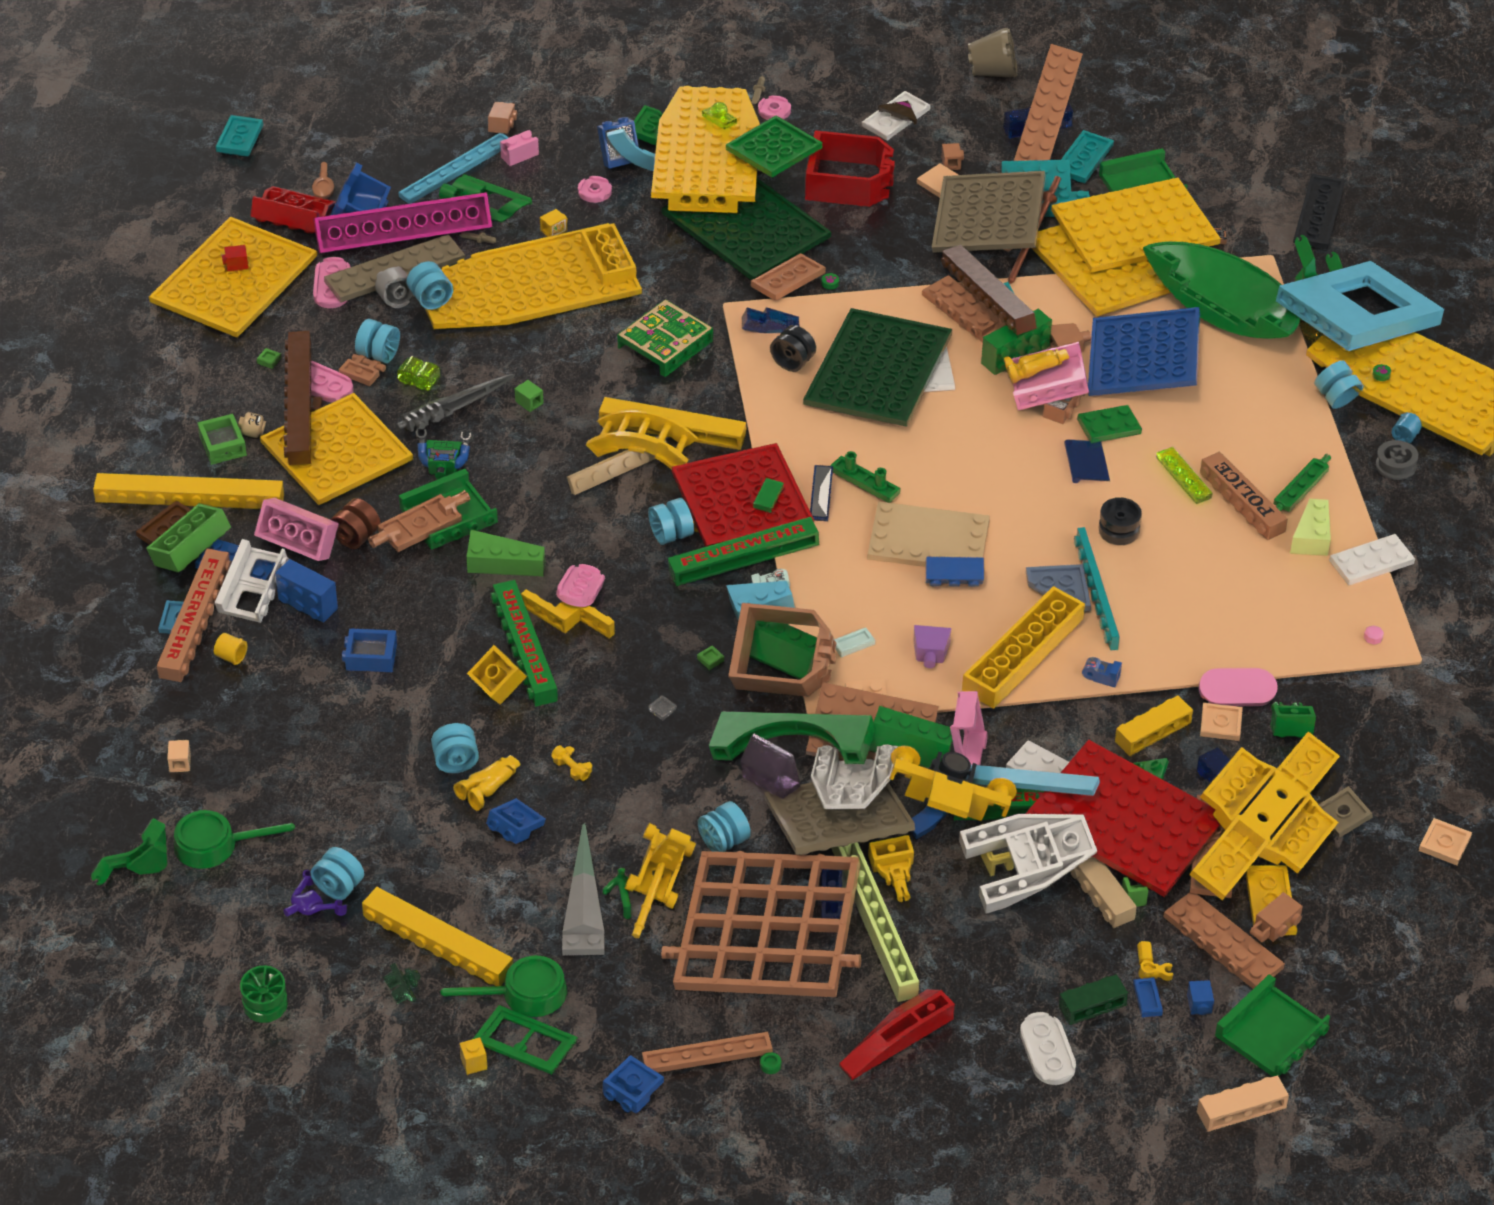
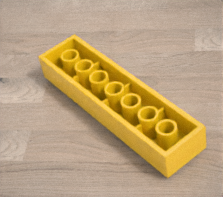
M1053 586L963 674L962 691H977L979 701L994 709L1083 620L1085 603Z

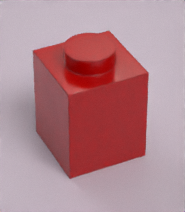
M245 245L224 247L225 254H222L223 265H227V272L248 269Z

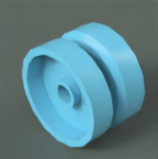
M453 723L440 727L434 732L431 742L435 762L440 770L446 773H460L472 768L477 763L479 753L474 731L471 727L465 724Z
M338 847L329 848L322 859L310 871L315 885L327 896L337 900L346 899L353 888L364 877V870L360 862L348 851Z

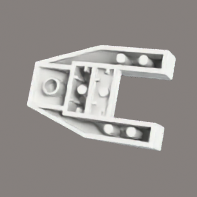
M1017 814L960 831L959 842L966 859L1008 847L1018 875L980 886L979 897L985 913L1006 908L1047 888L1097 853V848L1084 815Z

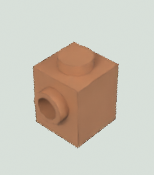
M959 143L942 144L941 158L943 165L950 170L961 169V160H964V152L960 150Z

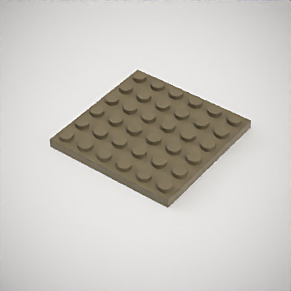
M1045 171L944 176L932 251L942 252L958 245H962L967 251L1036 248L1046 178Z
M813 782L764 792L766 803L796 855H806L818 850L825 851L837 846L844 847L851 843L867 842L870 839L886 838L894 834H906L909 831L915 830L914 821L889 783L886 784L865 809H824Z

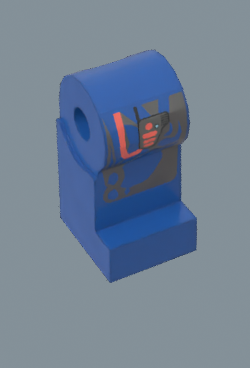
M1090 657L1085 663L1082 674L1093 682L1115 688L1121 676L1122 662L1114 661L1111 664L1101 661L1096 657Z

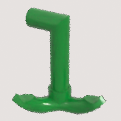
M625 868L617 869V876L604 887L603 894L607 895L618 885L623 905V917L629 919L631 918V903L628 890L625 889L629 877L625 875Z

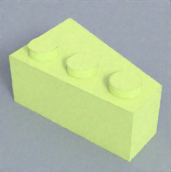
M1309 499L1293 536L1290 554L1328 556L1331 541L1329 500Z

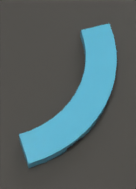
M624 128L607 133L611 144L623 157L635 165L654 171L655 154L638 148L626 134Z

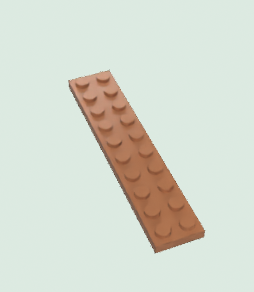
M1050 45L1014 161L1050 160L1083 55L1082 53L1057 45Z

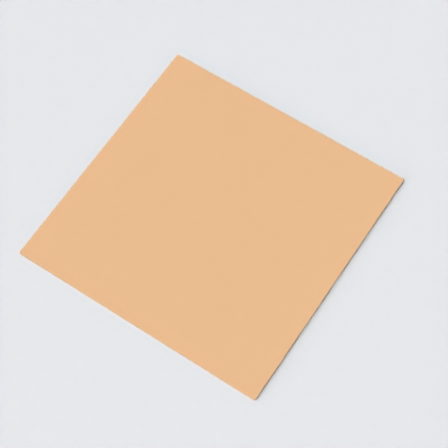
M1274 256L1242 257V259L1259 267L1284 285ZM1056 274L1016 277L1013 283H1009L1014 294L1032 311L1039 308L1052 319V325L1074 323L1080 332L1089 330L1091 336L1093 318L1187 308L1172 293H1168L1096 317ZM1008 278L999 279L1002 283L1008 282ZM930 285L785 297L776 301L773 299H762L723 304L751 447L756 448L774 443L778 444L811 514L816 467H830L840 456L845 457L847 452L853 451L857 454L856 464L874 474L877 468H885L887 471L886 480L901 488L900 494L890 503L990 515L983 554V584H979L978 587H969L968 584H960L957 587L949 586V584L930 586V583H925V567L867 560L878 501H885L831 472L827 516H813L814 524L819 532V545L775 558L776 568L785 569L788 572L789 588L793 596L795 608L815 610L830 629L834 639L865 627L875 639V645L844 657H840L838 652L835 651L836 662L835 664H829V670H832L831 680L827 683L845 687L846 681L884 678L888 696L939 706L938 713L955 711L958 692H963V674L1044 596L1028 586L1026 567L1079 565L1083 563L1078 557V547L1074 545V536H1077V528L1085 527L1116 623L1120 636L1118 650L1110 651L1108 643H1105L1104 629L1100 628V616L1096 615L1095 611L1096 603L1091 599V588H1088L1091 610L1084 611L1083 620L996 707L1199 687V682L1204 673L1218 668H1260L1271 673L1275 679L1421 664L1420 652L1390 572L1348 586L1329 561L1330 555L1378 540L1328 402L1325 399V395L1321 394L1314 385L1318 375L1312 359L1306 355L1308 348L1299 325L1294 333L1288 337L1265 339L1234 334L1200 318L1197 386L1089 396L1086 393L1084 397L1080 398L1078 407H1074L1071 417L1067 418L1064 424H1060L1043 417L1044 404L1022 410L1017 409L1013 394L1014 386L1007 370L994 375L981 364L983 343L922 296V290ZM851 308L952 329V336L947 344V351L955 390L924 392L907 427L803 405V398ZM743 319L766 322L764 332L744 329ZM796 321V325L809 332L816 343V353L796 372L787 371L779 366L770 352V344L785 329L783 322ZM1091 341L1084 342L1082 352L1087 383L1089 378ZM1129 405L1142 427L1141 434L1090 443L1077 420L1078 414ZM1220 451L1273 504L1277 495L1313 458L1321 459L1325 454L1331 456V460L1327 463L1329 471L1290 512L1281 511L1288 518L1286 532L1269 540L1261 535L1200 473L1202 459ZM1124 497L1133 500L1140 506L1142 511L1140 533L1138 538L1132 543L1115 545L1104 540L1099 534L1100 510L1103 503L1108 499ZM1309 499L1329 500L1331 541L1328 556L1290 554L1293 536ZM788 624L815 637L818 636L819 627ZM914 625L951 628L950 645L943 663H935V667L926 668L924 662L916 660L913 641ZM1373 625L1380 627L1384 632L1381 643L1375 645L1367 643L1364 639L1366 628ZM1096 657L1101 661L1111 664L1114 661L1122 662L1121 676L1115 688L1093 682L1083 676L1082 670L1088 658ZM821 688L808 697L803 696L807 714H815ZM979 701L981 708H991Z

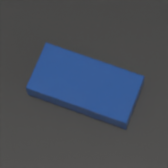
M1154 977L1134 979L1133 986L1141 1017L1162 1016L1163 1009Z

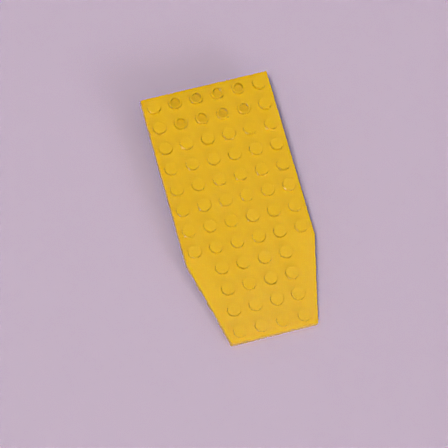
M684 86L678 88L659 120L651 198L669 199L668 210L737 213L738 201L755 202L757 168L726 150L727 143L760 125L746 89L708 88L705 86Z
M607 223L472 254L471 258L467 260H458L457 264L449 267L446 265L441 270L452 283L453 294L443 306L437 309L425 308L434 329L509 325L642 294V288L636 278V266L615 224Z
M1415 332L1351 351L1346 350L1323 334L1307 349L1306 355L1321 367L1327 368L1335 362L1345 361L1352 369V375H1356L1364 385L1363 390L1356 386L1352 387L1359 393V396L1398 415L1406 412L1413 413L1420 418L1423 427L1480 455L1486 454L1491 456L1494 453L1493 369ZM1378 364L1389 366L1391 368L1390 378L1386 381L1376 380L1372 375L1374 366Z

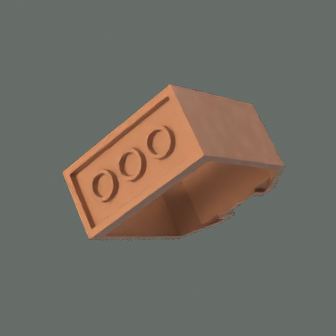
M742 603L729 678L734 687L739 690L808 697L821 688L822 682L827 683L831 680L832 670H829V664H835L836 662L834 653L837 643L830 629L815 610ZM756 621L819 627L812 671L801 680L746 674Z

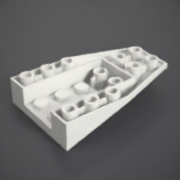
M829 745L818 747L811 780L824 809H865L891 780L889 778L894 765L891 761V753L898 746H877L875 760L866 759L865 764H845L844 760L839 761L838 750L835 747Z

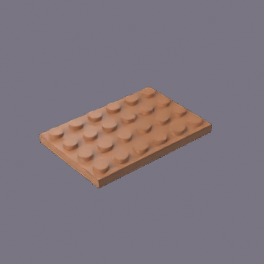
M822 682L815 714L872 715L874 722L878 708L882 706L936 722L939 706ZM809 736L806 754L816 756L818 747L834 746L825 740ZM838 751L839 761H843L844 759ZM869 751L866 759L875 760L876 753Z

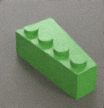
M471 530L467 551L468 573L543 577L545 547Z

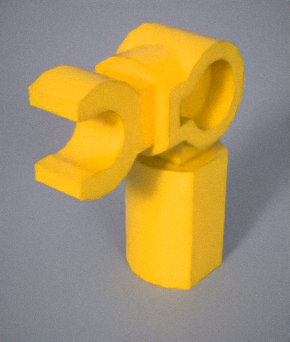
M1139 942L1137 945L1140 964L1139 977L1141 979L1153 977L1157 979L1159 977L1166 981L1172 980L1173 973L1166 972L1171 971L1172 964H1154L1151 942Z

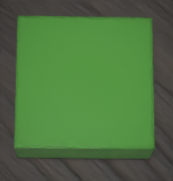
M265 348L257 358V364L273 369L281 360V353Z
M713 646L697 654V659L709 670L724 662V656Z

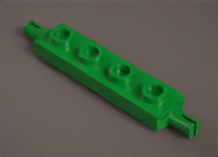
M1325 454L1321 459L1313 458L1277 495L1273 503L1276 505L1275 507L1279 511L1285 510L1290 512L1329 471L1327 463L1331 460V456Z

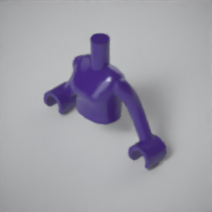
M304 870L303 880L291 896L292 905L283 910L287 917L296 912L309 916L326 909H334L335 914L342 916L347 912V905L342 906L340 899L336 900L335 903L323 904L321 897L314 890L301 894L306 885L311 886L314 884L310 871Z

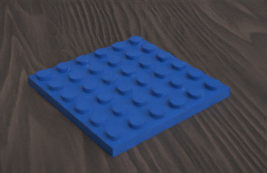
M1199 307L1093 318L1088 395L1095 396L1197 386L1200 328Z

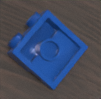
M516 798L491 809L486 824H488L492 831L501 833L506 841L517 844L528 839L531 831L544 826L546 819Z
M630 1055L603 1081V1094L609 1101L616 1100L619 1102L624 1111H632L637 1114L650 1101V1095L664 1082V1077Z

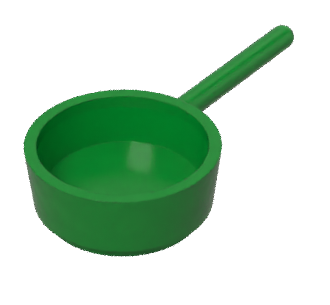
M199 810L186 815L177 823L174 830V852L179 861L189 867L198 869L211 868L220 865L231 856L235 848V841L293 831L295 825L288 823L233 833L229 821L223 815L210 810Z
M534 955L521 958L511 965L506 974L505 986L443 988L440 994L442 996L504 994L506 1003L515 1012L528 1017H541L551 1014L561 1007L567 996V986L563 970L558 963L548 957Z

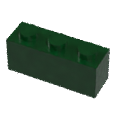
M1116 974L1060 993L1058 1007L1069 1025L1126 1006L1128 992Z

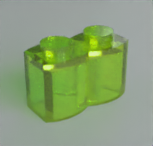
M408 357L397 370L399 381L404 384L415 385L423 390H430L440 378V367L430 362H423L415 357Z

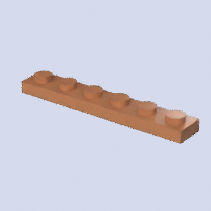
M768 1032L642 1052V1059L646 1066L659 1073L762 1056L765 1053L772 1052V1045Z

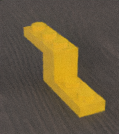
M527 589L521 593L528 611L564 633L568 632L579 621H582L608 638L615 634L614 620L600 613L594 607H577L566 604L563 601L554 607L550 602H546L537 594Z

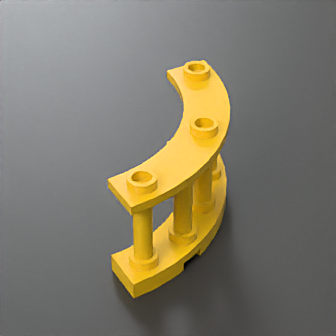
M624 410L599 418L597 422L603 427V430L599 436L588 440L586 446L597 457L618 451L619 449H628L629 451L643 454L647 452L655 455L657 460L672 470L673 466L688 462L689 459L682 454V451L686 446L695 442L698 437L682 424L666 416L649 411ZM629 427H640L638 433L625 432ZM648 428L660 432L658 438L646 435L645 433ZM667 435L678 442L676 448L664 442Z

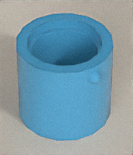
M1406 412L1400 415L1401 417L1392 428L1391 433L1395 440L1411 443L1416 435L1420 433L1422 425L1417 415Z

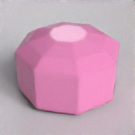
M1369 626L1364 632V639L1367 643L1373 645L1381 643L1384 632L1380 627Z

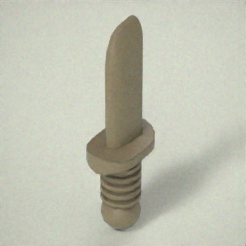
M763 76L759 77L757 85L753 86L755 92L752 104H757L761 92H765V78Z
M462 232L459 235L463 238L477 240L478 243L487 242L494 244L496 242L495 237L488 236L484 232H481L479 235Z

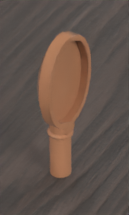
M326 162L321 163L320 177L312 185L314 196L323 199L331 197L334 193V183L327 177L328 164Z

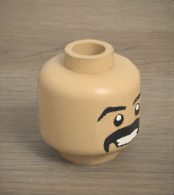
M247 412L244 417H240L238 427L241 428L242 435L258 438L259 435H263L266 421H264L262 415Z

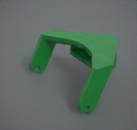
M1304 235L1300 236L1302 237L1301 241H1299L1300 238L1298 237L1295 240V245L1303 268L1295 277V281L1319 275L1316 273L1315 257L1310 243ZM1331 252L1333 254L1332 258L1327 254L1326 262L1330 272L1343 269L1337 253Z
M154 818L151 819L142 833V840L144 842L132 851L100 859L91 874L92 880L97 879L98 882L96 884L102 885L106 882L114 868L127 867V869L139 875L157 873L164 870L167 866L165 824Z

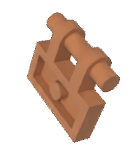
M353 354L352 360L348 359L340 367L339 373L348 376L352 380L371 386L380 376L379 371L384 372L386 370V365L381 364L378 360H370L366 356Z

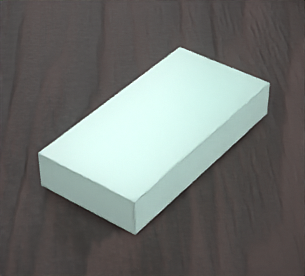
M866 627L834 639L837 643L836 651L840 657L875 645V639Z

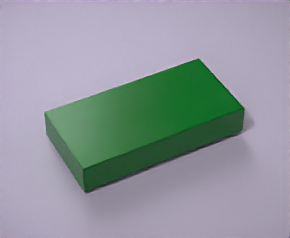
M766 478L753 503V508L771 513L784 487V483Z

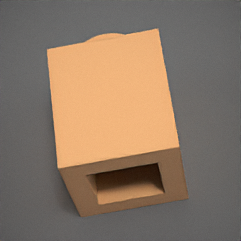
M189 740L169 741V771H190L191 751Z

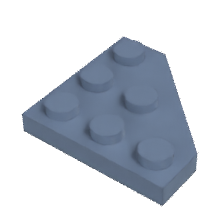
M1083 564L1026 567L1027 583L1030 588L1045 595L1054 586L1085 603L1084 611L1091 610Z

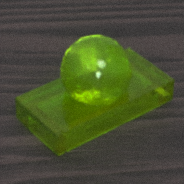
M716 102L713 106L702 111L704 118L723 129L737 124V118L727 113L728 108L723 102Z

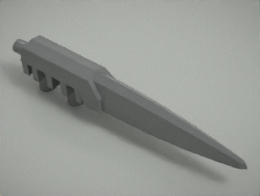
M515 374L484 382L449 397L435 399L401 415L402 421L397 423L396 427L398 430L406 428L411 432L414 431V428L424 429L425 426L429 425L428 421L433 423L439 422L444 416L454 414L453 411L489 394L514 378Z

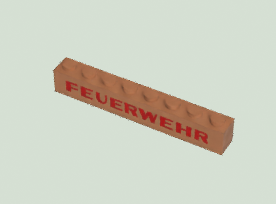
M206 549L157 664L159 678L182 682L184 675L188 674L189 663L195 657L196 646L201 643L202 632L207 628L209 615L212 616L215 600L231 566L232 561H230L229 552Z

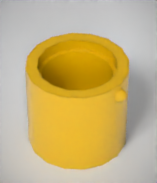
M223 633L215 643L214 655L233 663V665H238L246 655L247 642L241 638Z

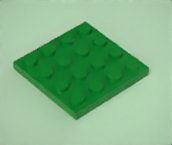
M776 115L726 144L727 151L770 177L776 176L822 148L821 141Z

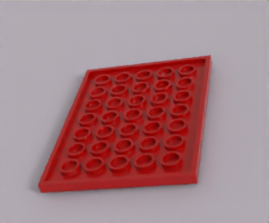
M1091 740L1084 744L1060 773L1099 777L1100 783L1094 796L1044 791L1025 813L1084 815L1097 848V853L1092 857L1163 897L1167 895L1222 826L1214 817L1215 809L1210 805Z

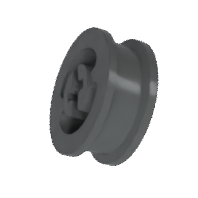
M1392 440L1383 443L1378 448L1376 468L1381 475L1394 480H1403L1414 475L1417 468L1418 451L1413 445L1400 440Z

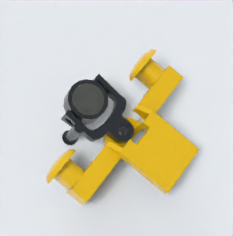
M899 746L891 753V761L894 765L889 779L894 780L897 772L905 774L904 777L910 779L904 796L922 802L927 797L929 798L927 806L944 812L982 821L988 805L993 806L997 804L1003 809L1002 816L1006 817L1011 800L1014 799L1017 793L1015 784L1007 778H995L989 782L987 788L972 784L977 764L973 763L971 767L969 759L957 752H947L943 755L942 759V752H938L936 759L932 760L929 769L918 766L920 764V755L910 746Z

